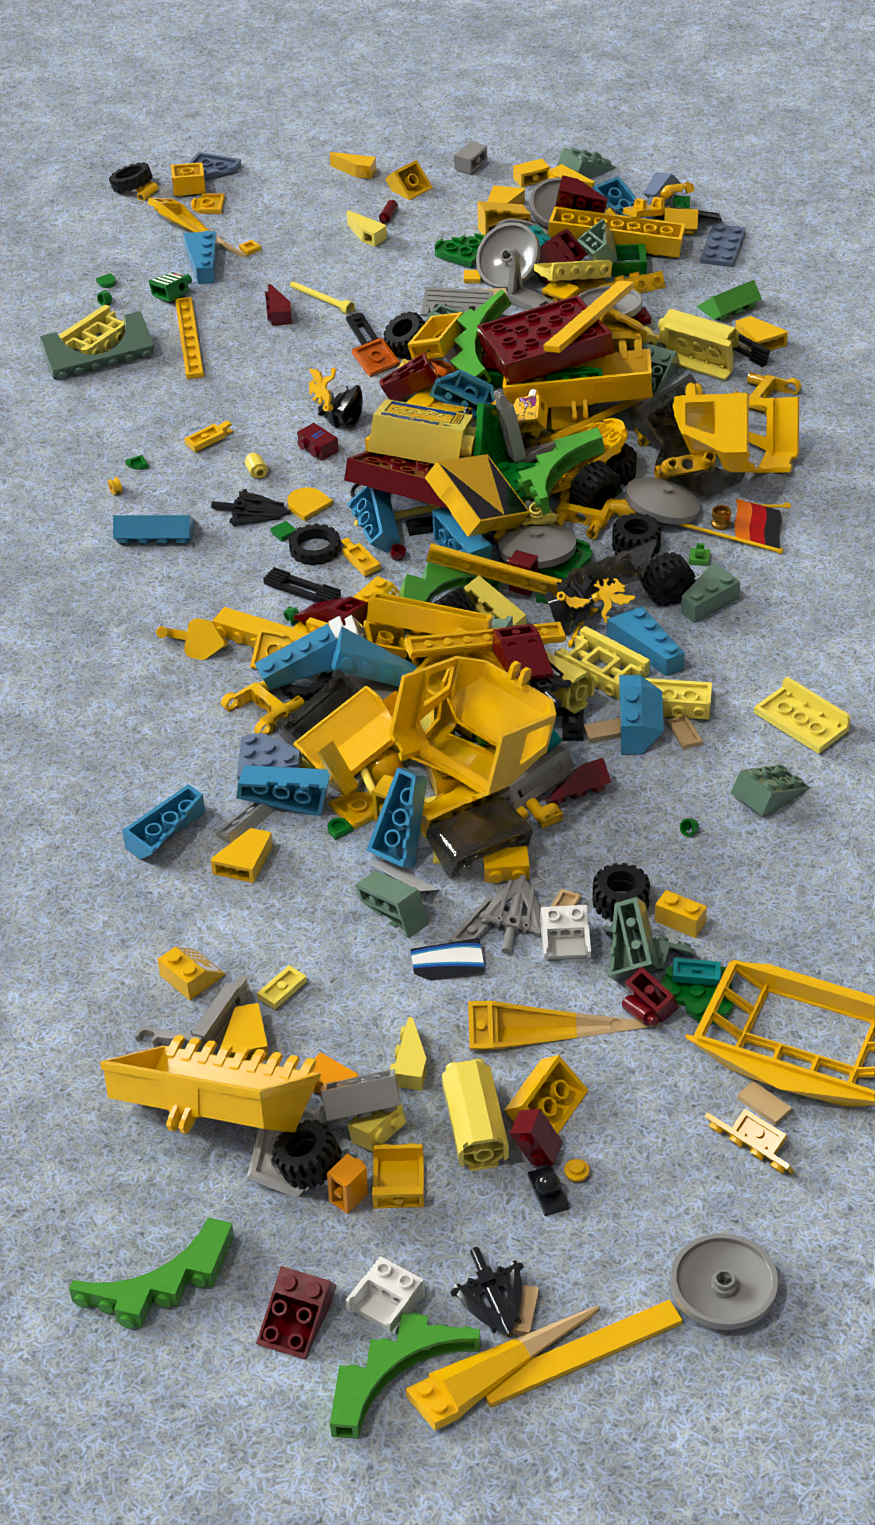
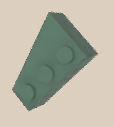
M603 219L577 239L578 243L588 254L587 256L593 261L610 260L613 265L617 259L613 233Z
M713 562L682 595L681 613L693 623H696L739 599L740 581Z
M376 870L355 884L360 901L379 916L384 914L391 919L390 925L394 928L396 926L401 927L405 932L404 936L408 939L429 925L421 901L422 896L417 888Z
M638 897L615 903L612 926L613 942L612 947H610L611 962L610 969H608V977L614 981L627 979L641 966L647 972L659 970V962L645 902Z

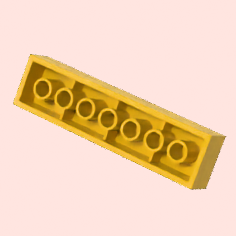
M554 207L549 220L548 236L550 238L567 228L577 240L603 219L613 233L615 245L645 244L646 253L653 256L663 255L669 258L680 257L686 226L683 223Z

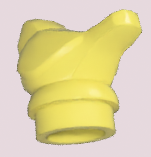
M533 502L529 506L530 515L522 524L523 526L553 525L556 523L559 515L552 513L551 510V513L543 515L541 509L536 508L535 502Z

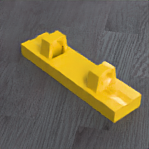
M653 197L651 205H647V200L636 198L633 206L623 208L622 214L635 218L665 215V208L670 207L664 206L665 199L661 197Z

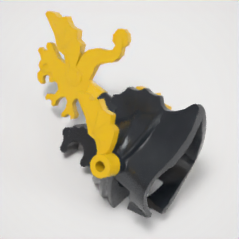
M331 368L332 374L324 378L318 369H309L314 379L311 380V383L308 382L309 394L312 395V392L316 394L312 400L317 401L319 397L317 404H321V406H318V415H325L324 417L328 418L329 423L335 428L341 425L354 427L362 413L363 396L361 387L355 385L349 390L348 386L341 385L336 386L334 390L330 391L327 389L328 382L334 380L336 368ZM349 418L353 419L351 422L346 424Z
M584 574L585 583L579 584L577 579L574 580V583H571L570 580H562L561 582H556L559 591L557 596H554L551 591L543 596L550 606L554 621L561 623L565 635H570L574 623H581L588 616H592L593 613L599 611L598 608H592L591 604L603 600L605 606L601 614L604 622L607 624V619L610 617L606 615L612 608V601L622 606L629 604L636 597L621 593L616 595L615 593L617 592L624 593L625 589L623 588L626 585H622L615 578L613 579L616 581L615 584L611 583L608 586L609 578H607L606 580L603 579V586H600L599 581H597L594 587L599 588V592L586 598L585 594L593 584V580L586 574Z

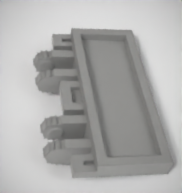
M425 287L421 316H428L429 312L439 304L467 312L470 308L475 311L493 296V291Z

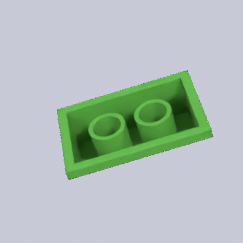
M752 280L711 297L698 305L697 308L712 319L720 318L721 321L730 317L729 314L732 312L736 315L744 311L743 308L746 306L747 309L755 307L757 305L756 302L761 300L762 297L755 281Z

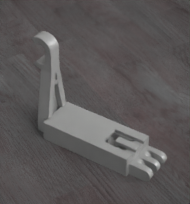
M513 247L506 250L507 253L512 255V260L506 263L510 267L507 296L512 305L527 311L555 302L523 286L519 252Z
M496 390L494 392L495 404L507 452L515 463H527L537 459L536 455L552 451V448L555 447L554 441L524 449L514 405L507 400L503 393Z
M557 745L540 757L512 784L497 793V799L501 800L500 805L511 813L520 806L524 807L529 799L537 798L571 774V769L575 765L567 749Z
M240 975L233 984L225 983L191 1033L160 1030L144 1026L136 1031V1041H141L145 1035L151 1036L155 1048L160 1043L170 1046L175 1036L182 1035L185 1037V1041L181 1049H185L192 1038H199L201 1040L198 1052L202 1051L208 1041H215L218 1047L224 1039L234 1008L245 1005L251 996L246 976Z

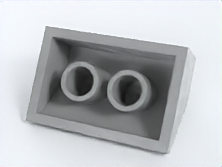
M395 1069L323 1084L321 1089L327 1121L333 1120V1123L345 1122L348 1120V1116L358 1115V1118L373 1115L372 1111L381 1109L383 1113L397 1110L396 1106L401 1105Z

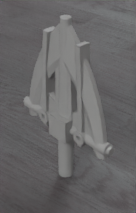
M521 875L519 879L513 882L509 879L507 886L493 898L485 913L479 915L482 924H489L490 922L494 923L497 928L501 925L505 926L503 931L505 932V937L501 950L505 954L511 952L514 934H517L518 929L525 935L531 932L534 936L541 937L540 908L534 894L535 885L530 887L525 875ZM512 900L509 911L506 912L503 909L504 905ZM524 903V905L527 908V914L521 916L522 907Z

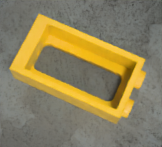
M463 312L431 316L407 344L412 359L423 352L426 353L429 359L445 357L455 344L454 339L464 332L457 321L463 315Z

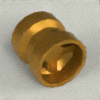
M726 505L715 506L712 509V527L716 530L728 529L731 525V509Z

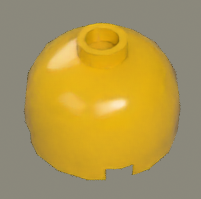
M389 747L367 765L374 784H378L384 775L394 778L397 767L403 768V761H400L398 751Z

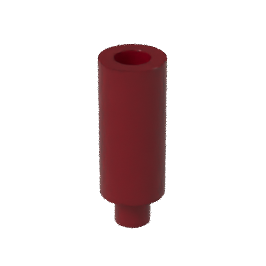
M389 200L379 215L380 223L385 224L391 220L398 208V203L395 200Z
M628 995L623 999L622 1008L646 1026H656L659 1023L657 1013L637 997Z

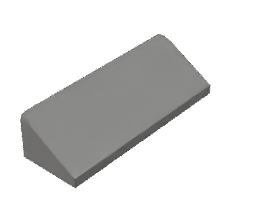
M253 802L218 831L215 836L230 844L250 828L257 827L277 807L262 803L254 809L258 803ZM247 813L248 815L240 821L239 819Z

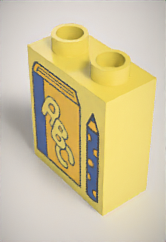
M385 399L373 414L368 451L433 464L438 461L472 457L475 448L476 427L471 426L473 415Z

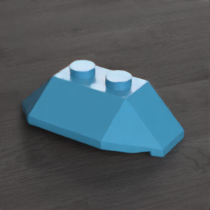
M458 370L436 379L429 396L446 404L473 408V418L477 419L478 403L492 404L495 400V389L493 385L463 370Z
M619 675L621 755L643 754L664 732L662 690L641 675Z

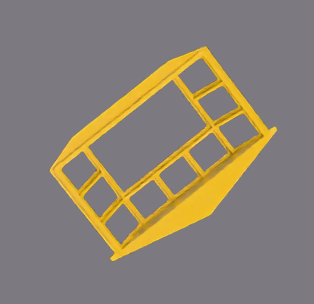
M739 960L729 961L694 1035L686 1034V1039L727 1069L775 1088L840 1106L875 1105V1090L855 1084L858 1078L875 1077V1067H862L867 1054L875 1052V1041L872 1042L875 1036V996L771 964L748 963ZM735 973H738L761 990L754 1006L728 988ZM768 993H774L871 1023L854 1066L750 1034ZM724 997L749 1014L743 1030L717 1013ZM712 1021L738 1040L735 1046L705 1037ZM746 1043L774 1051V1055L769 1057L743 1048ZM782 1055H787L812 1063L810 1069H806L781 1061L780 1059ZM819 1067L847 1074L849 1079L844 1081L819 1073Z

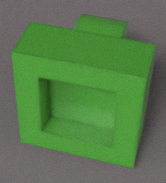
M697 543L696 548H691L689 565H709L710 549H704L705 543Z

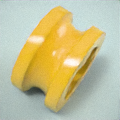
M114 477V480H107L109 490L113 495H116L117 492H123L118 477Z

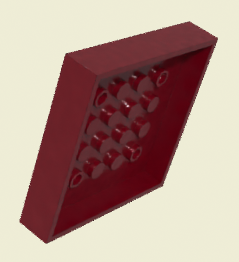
M579 295L477 325L480 345L510 385L615 353L612 333L600 319L562 352L544 351L543 345L588 307Z
M369 451L347 458L344 481L448 508L425 479V476L435 465L433 463Z

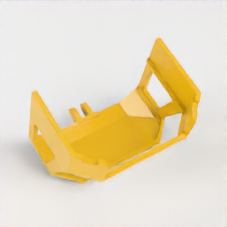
M691 382L686 386V395L674 397V417L691 454L712 450L718 455L723 468L730 472H791L793 468L791 463L799 455V397L749 399V393L703 394V386ZM749 406H767L766 436L749 431ZM749 443L766 450L759 466H755V463H751L749 460Z
M454 656L402 675L389 734L392 741H396L400 750L398 756L401 762L419 755L477 791L478 794L468 798L467 803H470L508 787L543 754L547 753L556 719L554 701L527 684L531 678L532 671L530 668L525 667L520 673L521 663L518 661L511 663L507 673L487 660ZM451 668L446 687L424 702L430 676ZM444 699H447L457 724L496 747L488 781L429 744L420 720Z

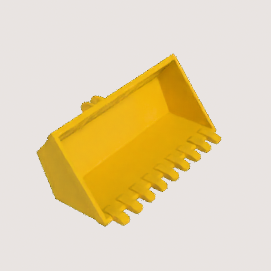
M641 340L634 341L635 350L627 351L626 341H620L619 352L571 366L573 368L584 366L602 369L603 376L510 385L504 377L503 393H505L507 400L514 404L517 398L527 397L529 391L535 389L540 392V396L546 402L548 408L572 407L573 420H577L578 412L576 406H583V417L588 419V405H593L594 403L653 398L650 349H642ZM547 374L538 376L542 377L543 380H547ZM532 379L525 380L524 382H532Z
M182 1035L175 1036L170 1046L163 1045L100 1062L101 1070H104L108 1098L166 1109L170 1112L166 1123L167 1130L176 1131L179 1128L183 1134L190 1132L197 1117L295 1133L313 1089L321 1076L320 1073L313 1072L317 1063L313 1058L306 1059L301 1070H298L296 1067L300 1058L296 1055L289 1056L284 1067H281L279 1065L283 1055L279 1052H274L267 1064H264L262 1062L266 1052L262 1049L256 1050L250 1061L246 1060L250 1049L245 1046L240 1047L234 1058H231L230 1054L233 1046L228 1043L220 1048L217 1055L213 1054L217 1047L215 1041H208L202 1051L198 1052L197 1050L201 1044L199 1038H192L186 1048L181 1049L185 1041V1037Z

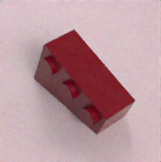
M423 352L379 380V383L389 400L401 401L405 397L434 384L435 380L438 379V375L430 359Z

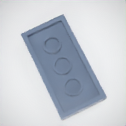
M713 224L700 257V263L733 267L746 228Z

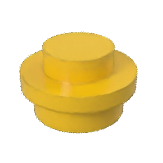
M572 1159L565 1164L564 1174L569 1180L580 1182L588 1177L589 1166L581 1159Z

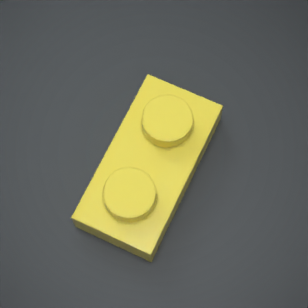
M288 965L257 993L258 999L276 1010L307 982L306 975Z

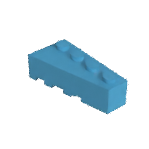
M216 232L183 233L185 250L197 283H215L218 251Z
M643 606L607 619V636L650 659V666L663 675L669 676L684 670V651Z

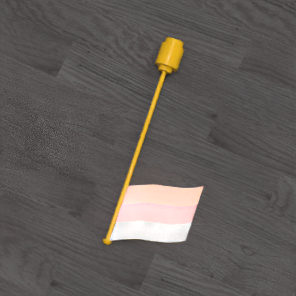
M625 499L617 500L614 514H617L618 517L621 518L623 515L638 513L628 505ZM736 499L735 537L690 524H678L686 528L778 552L779 555L784 552L779 542L782 521L780 510Z

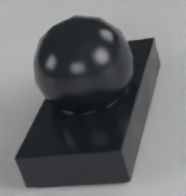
M552 1166L528 1172V1179L544 1216L569 1209V1204L561 1188L560 1179L554 1173Z

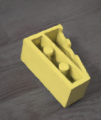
M477 576L464 587L465 592L476 607L473 612L493 615L497 619H506L507 616H513V626L526 624V614L482 577Z

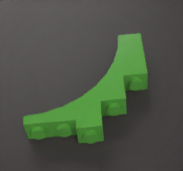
M502 289L478 309L473 311L470 308L457 319L464 332L454 339L460 353L450 360L456 371L463 370L487 383H490L492 379L483 366V348L480 345L477 325L497 320L512 305Z
M598 428L555 439V447L552 448V451L536 455L538 463L535 464V467L519 471L520 479L517 480L519 490H523L526 497L531 496L532 499L534 498L536 508H540L543 515L551 513L549 495L558 479L577 464L605 453L603 437Z
M428 562L422 578L406 574L401 585L399 597L429 602L432 598L443 592L458 587L464 588L477 575ZM482 577L492 587L499 590L502 582Z
M207 1218L199 1234L184 1251L170 1262L141 1276L116 1282L91 1283L73 1280L69 1287L72 1302L81 1308H87L88 1306L99 1308L100 1311L106 1314L115 1312L117 1322L125 1328L131 1329L134 1326L142 1328L153 1302L163 1308L170 1306L178 1308L188 1282L200 1288L205 1287V1285L214 1287L234 1238L233 1225L230 1222Z
M401 1313L398 1341H391L385 1338L379 1340L371 1339L366 1367L339 1365L330 1419L331 1437L359 1439L364 1418L372 1402L388 1383L413 1365L443 1354L480 1352V1329H474L469 1326L460 1328L448 1327L443 1324L429 1325L428 1315Z

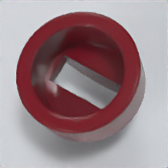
M400 544L392 545L390 550L391 558L399 561L404 559L406 548Z

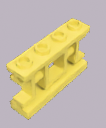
M103 305L59 334V337L68 347L78 349L81 353H104L111 350L113 346L122 340L125 334L124 320L116 319V312H111L110 306ZM99 332L102 333L99 337L95 336Z
M587 626L580 629V636H575V648L569 652L561 648L554 652L555 656L590 673V675L595 677V687L604 691L608 696H614L619 699V675H641L645 678L650 671V659ZM600 659L608 665L601 669L593 663Z

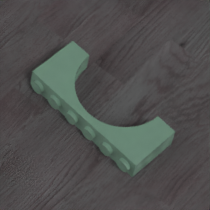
M141 311L124 315L125 334L122 340L113 349L100 354H84L71 349L60 339L57 332L40 336V346L52 378L64 379L71 374L80 375L87 370L96 371L103 366H115L118 362H131L135 358H147L154 354V344Z

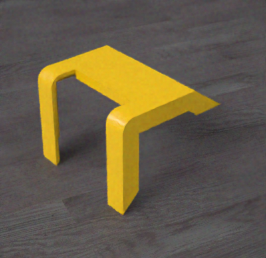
M448 668L444 675L441 690L448 683L451 668ZM444 699L439 704L437 718L425 731L429 744L488 781L495 752L452 734L457 723L447 699ZM419 755L410 758L419 763H422L431 768L446 773L445 771L441 770L440 768L433 765L432 763L425 760Z
M365 686L293 744L296 749L300 750L302 756L313 769L327 770L330 775L329 784L344 797L359 786L354 775L396 743V741H392L389 731L398 695L397 690L382 700L371 688Z

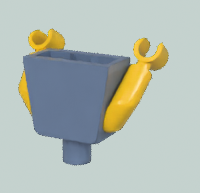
M655 172L644 191V195L648 198L647 205H651L653 197L664 198L665 204H667L676 192H682L685 189V193H691L695 189L692 183L685 182L682 184L670 173Z

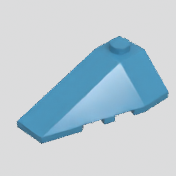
M619 176L593 186L595 191L608 199L607 204L621 214L624 207L634 205L636 196ZM650 216V217H639V218H645V219H653V220H655L652 216Z

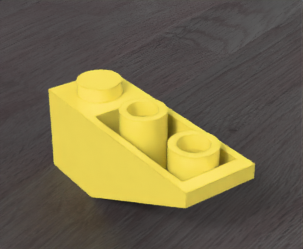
M347 211V225L362 242L375 247L387 239V225L355 212Z
M408 1017L406 1026L401 1028V1045H397L395 1049L396 1062L391 1064L390 1070H396L399 1088L422 1091L427 1074V1060L414 1020Z

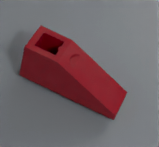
M268 284V291H265L268 321L271 320L272 326L292 324L290 301L274 286Z
M604 758L577 766L545 799L546 803L553 801L556 804L566 802L565 797L573 795V798L576 799L585 796V791L592 789L593 793L606 789L605 785L611 783Z

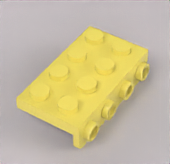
M590 260L534 264L533 271L539 273L541 277H546L551 282H557L558 280L572 281L575 279L587 280L591 278L602 279L611 277L612 261Z
M666 323L664 326L666 349L677 352L680 361L678 367L720 380L728 379L734 369L732 341L677 324Z
M789 677L783 679L780 689L754 707L756 715L818 754L849 732L851 718L848 713Z
M645 678L662 690L663 717H682L684 715L691 719L709 720L712 682Z

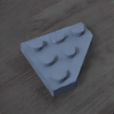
M198 152L189 162L203 163L204 180L235 173L241 166V159Z
M264 733L248 734L241 737L237 771L238 781L244 765L301 768L302 755L300 750Z

